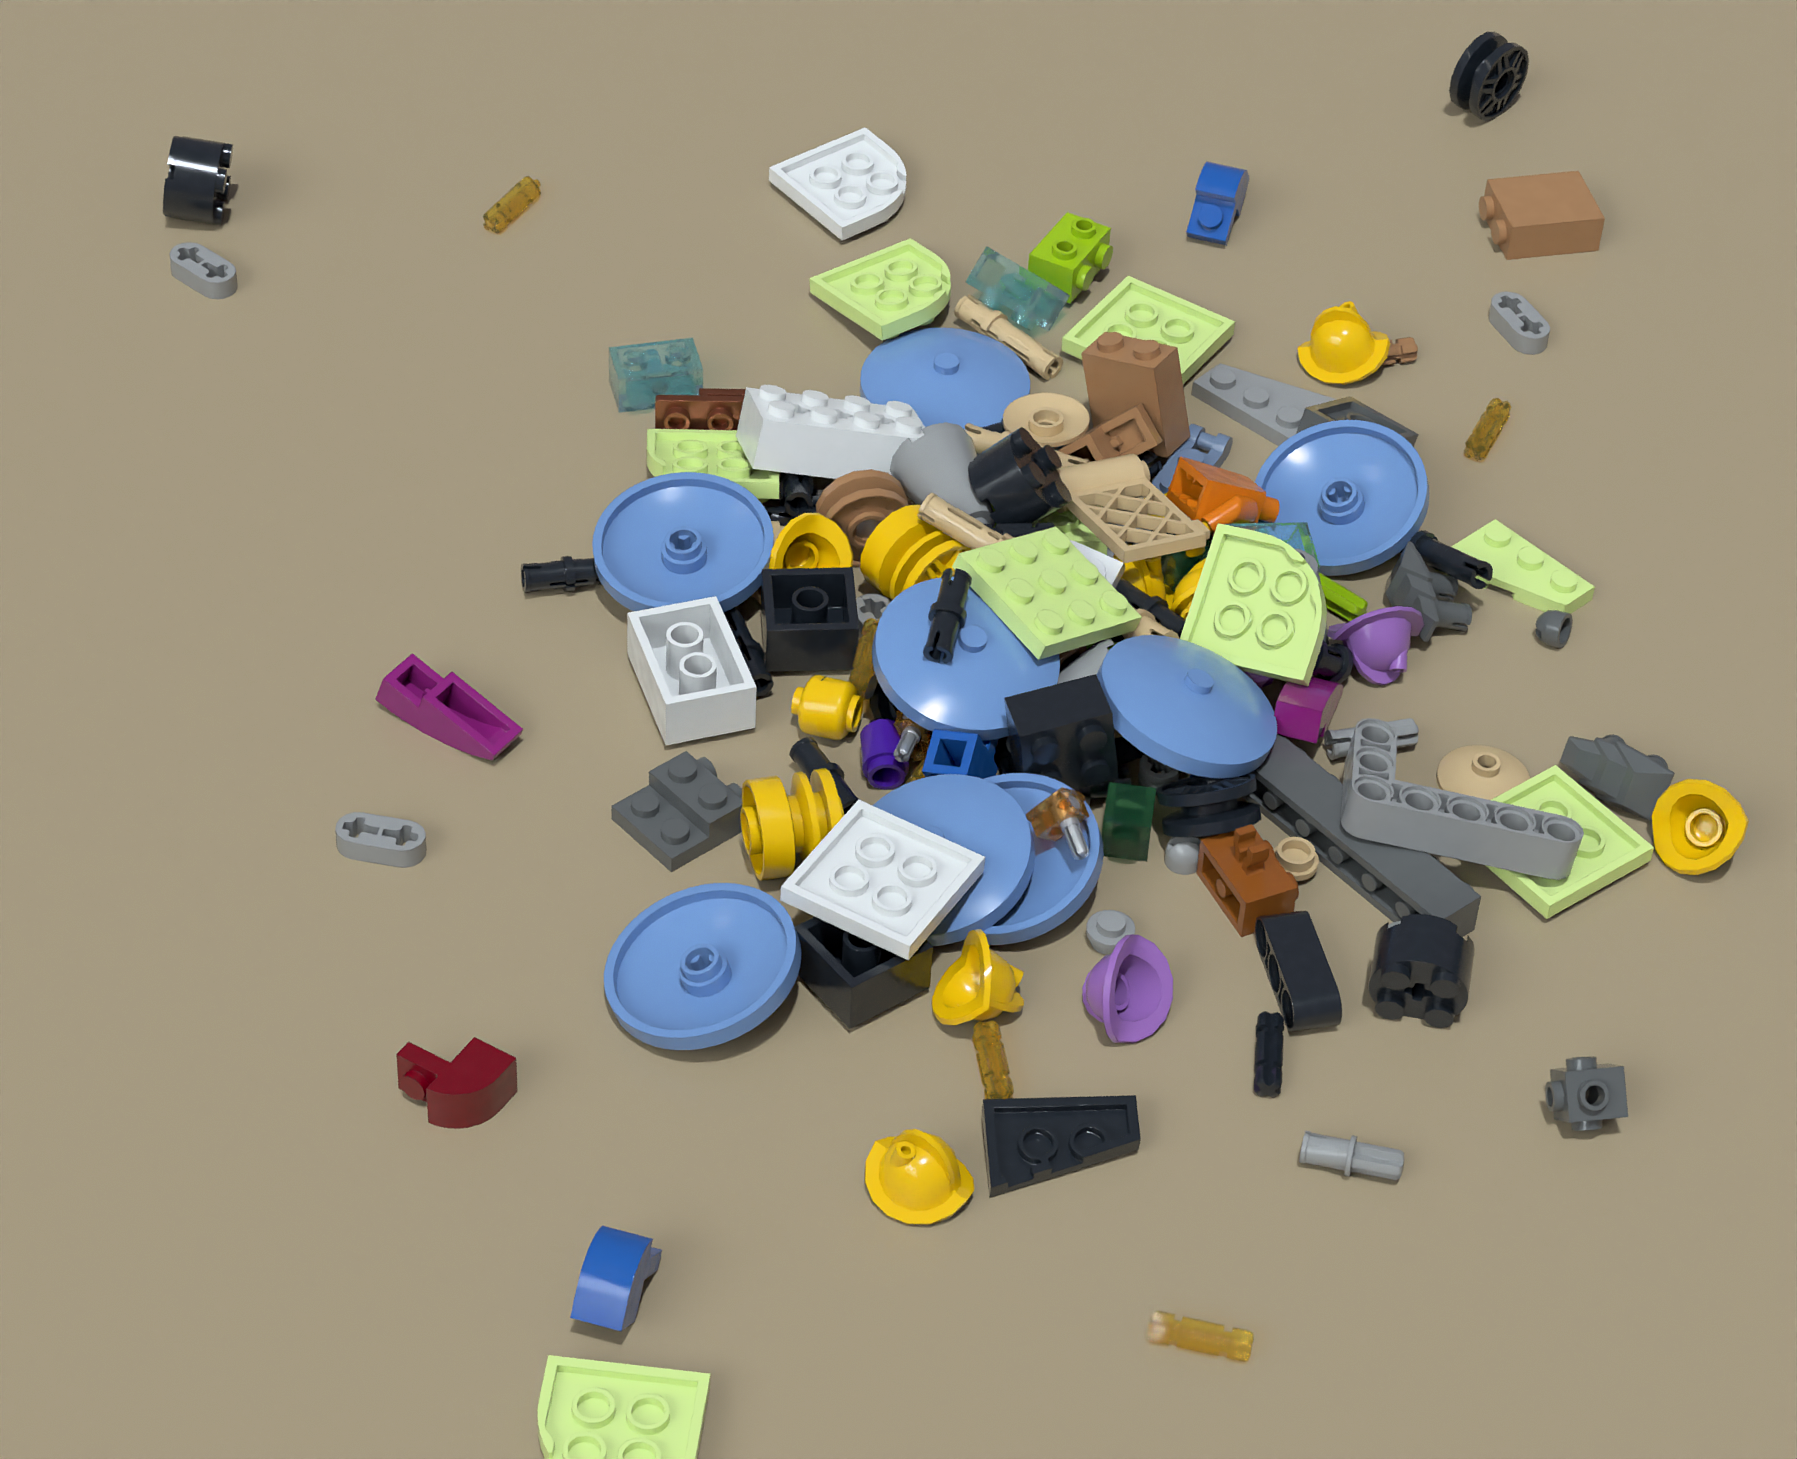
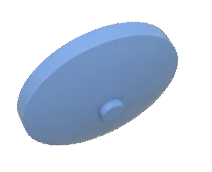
M956 328L918 329L886 340L877 346L866 358L862 366L860 378V397L869 400L873 404L886 405L888 401L906 403L915 410L925 427L947 422L958 424L965 429L967 423L979 427L999 423L1003 418L1004 410L1011 402L1030 394L1029 373L1017 354L993 338L973 331Z
M1330 421L1298 432L1271 453L1262 465L1255 480V483L1266 491V496L1278 499L1280 505L1279 513L1274 523L1268 524L1258 521V531L1272 535L1289 544L1294 549H1301L1312 555L1318 563L1319 572L1327 576L1362 572L1394 557L1405 548L1408 541L1410 542L1414 534L1419 531L1429 506L1428 479L1418 452L1397 432L1368 421Z
M670 473L647 479L628 488L607 506L600 516L593 534L594 564L598 578L605 590L617 602L629 610L640 611L716 596L723 612H726L744 602L761 586L762 569H769L771 550L774 546V534L771 519L765 507L750 491L726 478L706 473Z
M942 579L926 580L902 591L889 603L878 622L872 644V663L877 680L886 696L899 711L918 725L932 732L934 729L979 734L982 741L1009 736L1004 698L1057 684L1060 672L1059 654L1038 660L971 587H969L964 610L967 612L966 622L963 628L958 631L952 661L943 663V651L940 663L928 660L923 655V649L926 645L931 625L928 614L931 605L937 601Z
M1141 635L1127 638L1115 644L1107 652L1097 671V678L1112 710L1114 728L1141 752L1176 770L1208 778L1239 777L1256 770L1264 762L1276 740V717L1269 700L1262 690L1248 675L1230 661L1197 644L1159 635Z
M1008 773L984 778V780L992 782L1007 791L1017 801L1027 818L1035 843L1034 868L1027 888L1018 902L1003 918L983 931L986 934L989 945H1005L1030 940L1053 930L1065 922L1088 899L1099 879L1103 865L1102 835L1095 816L1086 801L1066 784L1046 776L1030 773ZM1072 795L1080 804V811H1075L1090 852L1082 860L1073 858L1066 837L1059 825L1051 801L1057 796Z
M935 775L904 784L886 794L872 805L985 857L984 872L926 939L932 946L965 940L969 931L976 929L984 931L991 927L1014 907L1027 888L1035 862L1033 834L1020 805L1007 791L998 785L968 775Z
M712 883L690 887L655 902L636 916L621 932L613 944L605 964L604 988L606 997L620 1025L633 1037L646 1044L670 1050H695L716 1046L749 1032L772 1015L782 1004L794 986L799 973L801 944L790 915L771 895L751 886L734 883Z

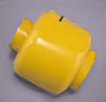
M822 675L812 676L804 688L797 687L791 704V713L798 715V724L802 732L832 740H841L848 732H855L859 726L863 711V697L857 695V690L853 683Z

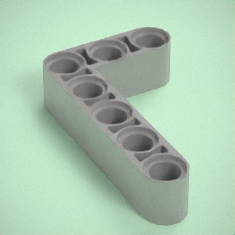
M1366 718L1357 722L1344 765L1341 825L1346 832L1361 839L1548 879L1559 880L1570 875L1584 835L1582 827L1576 821L1558 814L1395 780L1396 730L1392 725L1379 719Z

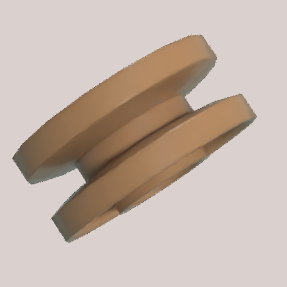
M873 469L853 471L835 479L823 490L816 503V513L835 521L848 536L854 555L853 566L860 567L861 554L871 533L889 514L904 506H908V498L900 481L889 473Z

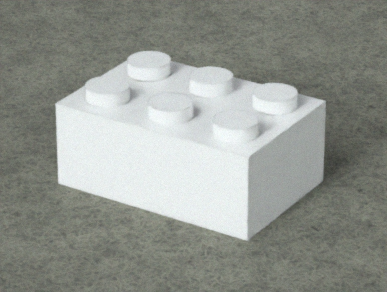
M716 596L627 613V654L665 745L755 728L756 685Z

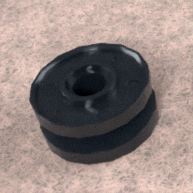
M1485 32L1465 49L1456 64L1449 88L1451 101L1464 110L1470 109L1476 117L1483 121L1493 120L1500 116L1513 103L1523 86L1529 66L1528 52L1515 42L1508 43L1502 35L1496 32Z
M1248 773L1233 778L1193 776L1159 787L1157 789L1159 804L1168 807H1181V810L1162 818L1163 834L1170 837H1201L1227 833L1261 821L1260 805L1253 802L1237 801V799L1257 790L1255 774Z

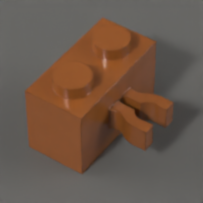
M1252 824L1235 829V831L1216 834L1200 840L1196 874L1240 937L1255 933V921L1258 916L1294 912L1295 901L1299 897L1297 881L1292 873L1285 871L1277 860L1272 845L1267 840L1261 838Z

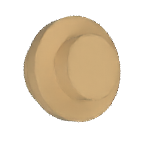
M1288 837L1281 840L1278 846L1274 848L1277 860L1286 872L1293 874L1296 881L1309 879L1316 873L1319 858L1314 846L1308 840L1301 837Z

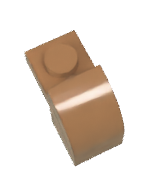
M1140 403L1090 429L1083 436L1070 444L1064 445L1057 451L1093 462L1132 453L1139 455L1155 447L1163 440L1143 404Z

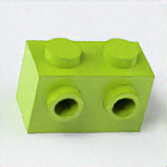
M1067 212L1029 254L1027 288L1071 304L1082 290L1086 291L1090 287L1093 277L1099 270L1106 269L1113 255V246L1109 245L1111 228L1096 223L1089 218H1083Z

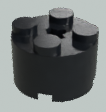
M185 136L173 137L167 165H170L168 179L165 178L164 216L222 225L225 201H220V199L228 200L231 185V176L227 175V169L224 168H230L233 144Z
M1023 427L995 443L969 463L968 473L973 490L980 502L988 498L996 510L989 514L996 524L1032 523V526H1034L1072 500L1071 494L1062 482L1057 470L1061 468L1062 463L1056 451L1050 445L1041 447Z
M1411 914L1402 916L1401 924L1388 928L1389 922L1383 925L1376 935L1369 979V993L1375 1002L1376 1013L1390 1020L1399 1019L1402 1016L1424 1019L1426 1023L1436 1028L1452 1025L1454 1017L1465 1008L1468 1002L1475 951L1471 938L1468 936L1466 941L1457 933L1458 926L1433 915Z

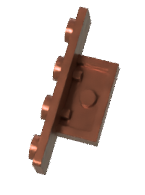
M699 388V395H657L655 397V429L737 430L746 389Z

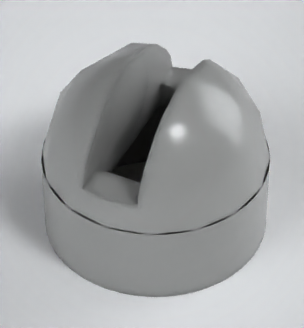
M1172 837L1165 850L1164 861L1167 868L1181 875L1196 873L1200 839L1197 837Z

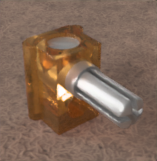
M897 710L894 726L901 739L894 751L895 759L899 762H904V760L907 762L910 757L913 762L925 759L933 732L918 725L901 711Z
M1061 787L1026 814V818L1031 822L1036 837L1055 842L1065 835L1074 859L1082 860L1089 855V849L1080 829V823L1089 817L1084 804L1085 797L1082 793Z

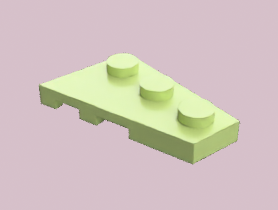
M1496 519L1451 546L1491 564L1493 568L1491 581L1480 576L1475 577L1487 584L1484 589L1490 584L1512 592L1513 600L1544 612L1559 610L1571 614L1593 598L1595 586Z

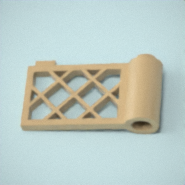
M1134 453L1057 469L1062 482L1066 485L1072 497L1071 502L1057 512L1071 511L1123 563L1205 547L1206 539H1210V530L1198 519L1191 520L1150 482V472L1146 462L1141 461ZM1127 541V542H1133V543H1139V544H1134V545H1129V546H1128L1125 542Z

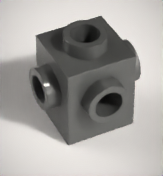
M1596 1056L1567 1058L1566 1068L1550 1069L1551 1081L1546 1083L1545 1098L1549 1111L1554 1112V1120L1571 1123L1572 1130L1584 1131L1603 1128V1119L1628 1117L1624 1066L1609 1063L1597 1064Z

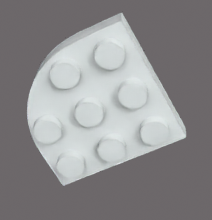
M865 127L769 167V181L840 240H845L887 222L896 213L905 197L906 169L898 154Z

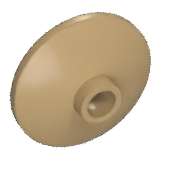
M1034 393L1022 396L1011 402L1003 413V426L1006 431L1012 433L1023 427L1040 446L1050 445L1051 447H1058L1070 444L1087 432L1090 422L1088 410L1082 403L1074 398L1057 393Z
M1470 745L1457 748L1445 755L1438 765L1436 779L1441 790L1491 800L1530 779L1526 767L1510 753L1491 746Z

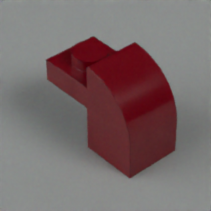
M476 1037L451 1062L409 1041L396 1054L398 1088L409 1097L427 1103L428 1123L435 1126L462 1129L480 1125L499 1113L517 1093L516 1057Z

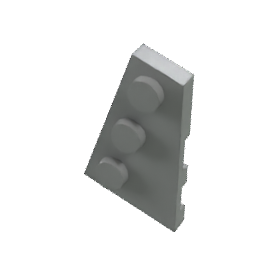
M1221 363L1196 379L1192 386V396L1277 446H1280L1296 434L1306 407L1337 400Z

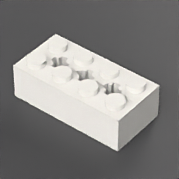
M762 385L760 389L746 387L736 437L753 469L837 479L853 471L869 469L886 472L891 475L892 457L899 446L907 438H910L913 443L922 437L924 433L921 429L925 428L915 410L903 402L888 401L886 405L873 404L859 396L850 395L846 396L845 400L829 398L826 394L814 390H805L803 394L787 393L786 390L778 386Z

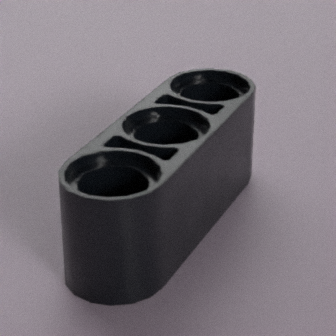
M1304 910L1258 916L1255 921L1257 949L1287 1029L1292 1032L1340 1025L1342 1020L1340 993L1309 913Z

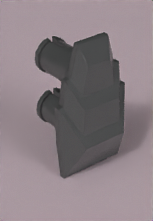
M1408 541L1386 581L1385 593L1392 607H1412L1421 612L1424 626L1418 636L1424 642H1428L1436 627L1454 629L1460 632L1467 631V625H1470L1472 621L1471 606L1467 603L1453 602V596H1456L1458 593V579L1445 574L1429 572L1414 544Z
M1614 734L1606 735L1602 739L1596 737L1594 741L1570 736L1560 759L1562 764L1580 778V784L1596 793L1595 798L1649 821H1652L1651 816L1658 798L1671 785L1675 774L1668 768V764L1662 757L1655 754L1647 756L1626 745L1621 737Z

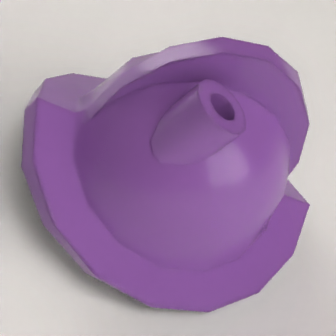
M1395 606L1363 614L1348 623L1329 626L1327 636L1333 640H1341L1343 645L1351 650L1353 663L1358 672L1370 683L1382 686L1395 681L1400 673L1407 672V652L1410 649L1411 636H1418L1424 623L1420 611L1412 607Z
M1125 935L1117 942L1112 954L1104 956L1087 974L1082 987L1083 1003L1089 1014L1104 1023L1106 1034L1113 1043L1132 1044L1151 1036L1166 1020L1173 1001V977L1167 958L1155 943L1140 935Z

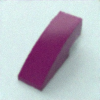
M413 653L383 678L375 698L377 702L422 733L450 747L492 761L517 739L523 731V728L454 672L451 671L443 678Z
M1311 677L1309 686L1287 681L1276 701L1274 716L1277 721V734L1317 743L1319 737H1324L1342 696L1344 686Z

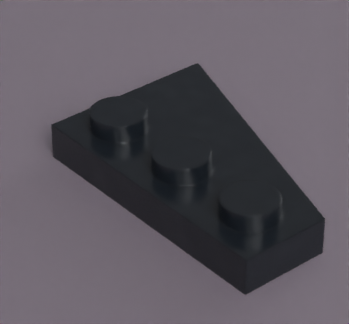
M1136 1095L983 1099L982 1119L989 1199L1139 1150L1141 1137Z

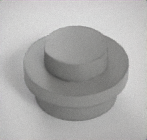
M1103 910L1093 914L1086 926V935L1092 947L1105 955L1112 954L1117 942L1125 935H1135L1133 920L1128 915L1116 910Z

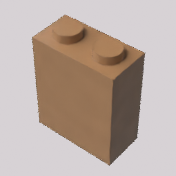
M1579 171L1487 179L1485 194L1479 199L1480 217L1482 220H1486L1491 229L1493 242L1499 245L1506 260L1599 251L1605 217Z
M1104 332L1081 353L1093 428L1142 403L1163 440L1155 447L1149 449V451H1152L1157 456L1168 458L1190 437L1178 347L1160 344L1155 340L1127 337L1118 332Z

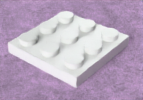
M858 799L782 884L780 900L909 960L984 872L985 857Z

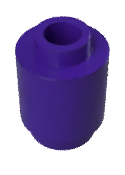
M878 719L867 724L860 733L862 771L869 783L877 789L889 790L900 786L909 772V760L907 762L905 760L904 762H899L895 759L896 756H894V751L905 728L894 720Z

